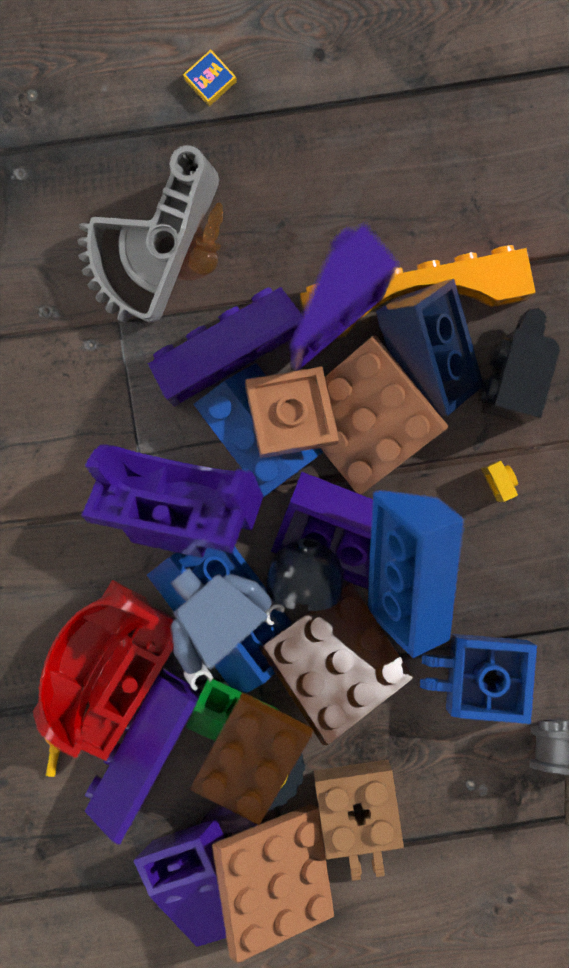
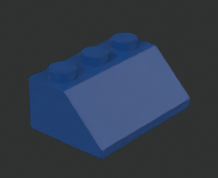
M254 363L223 381L193 405L242 470L251 471L254 474L263 497H266L324 452L321 448L260 459L245 380L265 377L266 375L258 364Z

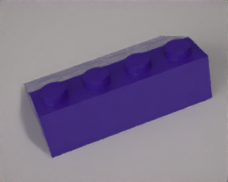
M365 224L361 225L354 232L351 228H347L330 244L333 250L329 253L291 344V368L294 371H299L385 296L399 263Z

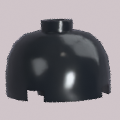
M303 538L280 548L274 555L267 571L266 591L276 603L287 608L295 609L296 603L309 604L308 611L329 609L338 604L341 599L344 571L338 556L328 547L322 545L316 539Z

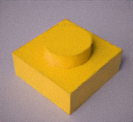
M497 461L481 468L497 502H505L518 496L515 486H518V480L509 465L504 466L502 461Z

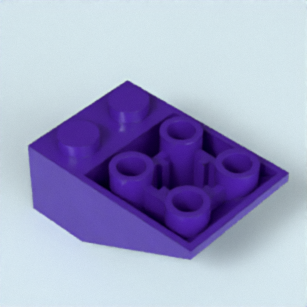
M217 819L155 839L133 860L149 897L196 947L227 938L212 844L225 839Z

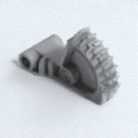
M186 145L179 147L172 154L170 159L171 174L166 187L163 188L162 197L151 220L92 217L89 224H79L80 229L87 232L88 235L87 237L79 238L77 241L79 245L86 247L88 251L82 252L78 256L81 261L90 262L81 271L85 276H95L87 284L89 289H100L95 297L96 300L100 303L108 301L105 308L108 313L113 314L119 310L117 320L125 323L132 315L147 322H156L161 319L193 236L213 201L219 184L218 173L201 151L194 146ZM106 229L121 230L118 247L125 271L137 285L155 294L146 314L137 311L127 304L115 291L107 277L102 258V239ZM166 236H173L175 241L173 249L168 253L161 254L159 249L160 242Z

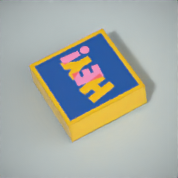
M209 50L183 74L184 80L208 106H211L237 82L236 76L212 50Z

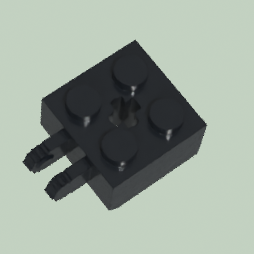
M539 307L528 309L523 316L519 317V323L516 325L515 330L506 337H502L500 343L494 344L489 358V365L494 366L490 380H484L479 394V401L484 402L481 412L523 424L542 418L560 347L555 339L543 336L547 317L545 316L546 313L540 310Z

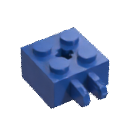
M452 634L450 656L422 655V664L428 667L449 668L448 680L433 677L420 679V688L447 692L446 710L453 717L531 724L537 645L523 639ZM492 670L497 674V679L491 680V685H487L483 678L488 671Z

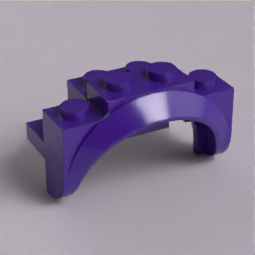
M101 444L92 452L85 465L96 482L82 517L88 523L123 530L132 543L203 558L207 548L233 553L241 528L253 529L263 499V493L251 471L241 469L231 471L198 466L155 457L113 445Z

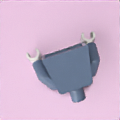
M188 568L170 583L186 601L173 613L176 619L171 625L174 653L184 670V677L193 690L198 689L195 685V680L200 675H205L209 682L212 681V674L207 668L211 669L263 621L271 626L274 625V622L270 620V613L274 608L282 613L284 612V606L272 600L257 582L229 574L224 577L216 575L207 584L203 585Z

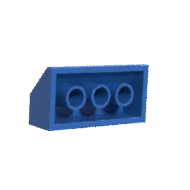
M379 490L373 493L368 609L376 619V622L414 658L450 641L464 519L438 498Z
M234 547L233 553L207 548L203 558L175 552L147 574V577L174 612L186 601L170 583L188 568L203 585L207 584L216 575L224 577L232 574L257 582L267 593L266 587L236 547ZM274 608L270 613V620L274 622V625L271 626L263 621L214 665L231 688L246 694L264 684L275 673L259 649V646L292 623L284 612L282 613Z

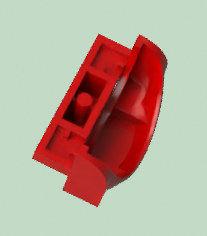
M112 580L100 599L82 608L71 617L55 638L47 654L40 678L39 701L33 710L36 727L41 736L53 746L74 758H77L80 751L83 750L106 761L174 649L171 625L176 618L151 606L144 596ZM89 702L90 707L84 715L87 703Z

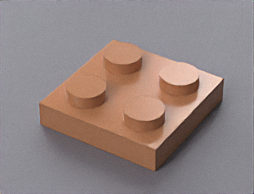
M322 367L245 380L260 459L338 444L339 438Z

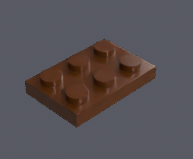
M242 692L197 772L189 790L260 825L308 744L313 728Z

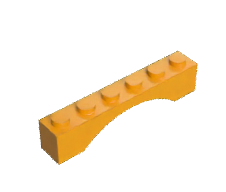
M507 245L491 250L492 255L477 258V253H467L455 257V262L440 265L439 260L427 261L417 265L418 270L404 273L402 268H397L384 298L337 338L345 337L358 321L374 308L387 301L449 279L455 280L458 294L476 299L489 307L528 300L536 291L527 248L514 250V245ZM317 284L306 287L307 292L300 293L303 315Z

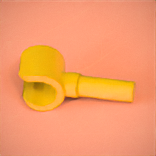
M46 740L50 745L46 776L54 777L60 749Z

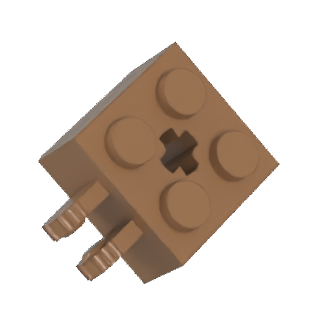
M381 760L315 770L314 778L326 859L349 856L352 881L361 880L362 875L361 864L357 855L372 853L373 872L376 874V877L385 876L381 851L404 848L393 772L389 761ZM361 803L365 810L358 814L352 812L354 811L353 805Z

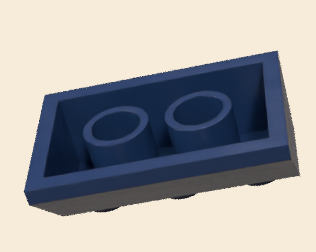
M454 279L445 280L397 297L376 311L379 328L383 333L388 351L441 417L450 415L482 387L483 380Z

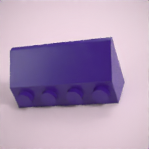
M268 287L258 292L251 298L253 303L241 310L238 306L233 307L222 313L218 317L220 322L207 329L203 325L185 336L188 341L176 348L170 344L153 354L155 360L148 363L166 400L175 407L293 339L303 316L282 287L272 291L271 287Z
M301 472L271 552L277 553L280 548L303 538L316 539L338 556L344 571L345 581L368 589L373 499Z
M162 669L144 697L146 699L140 710H136L125 729L127 734L121 745L116 743L107 760L103 761V763L109 765L103 778L96 775L85 794V797L91 799L85 809L86 814L112 842L119 846L202 692L199 688L193 690L187 681L165 669Z

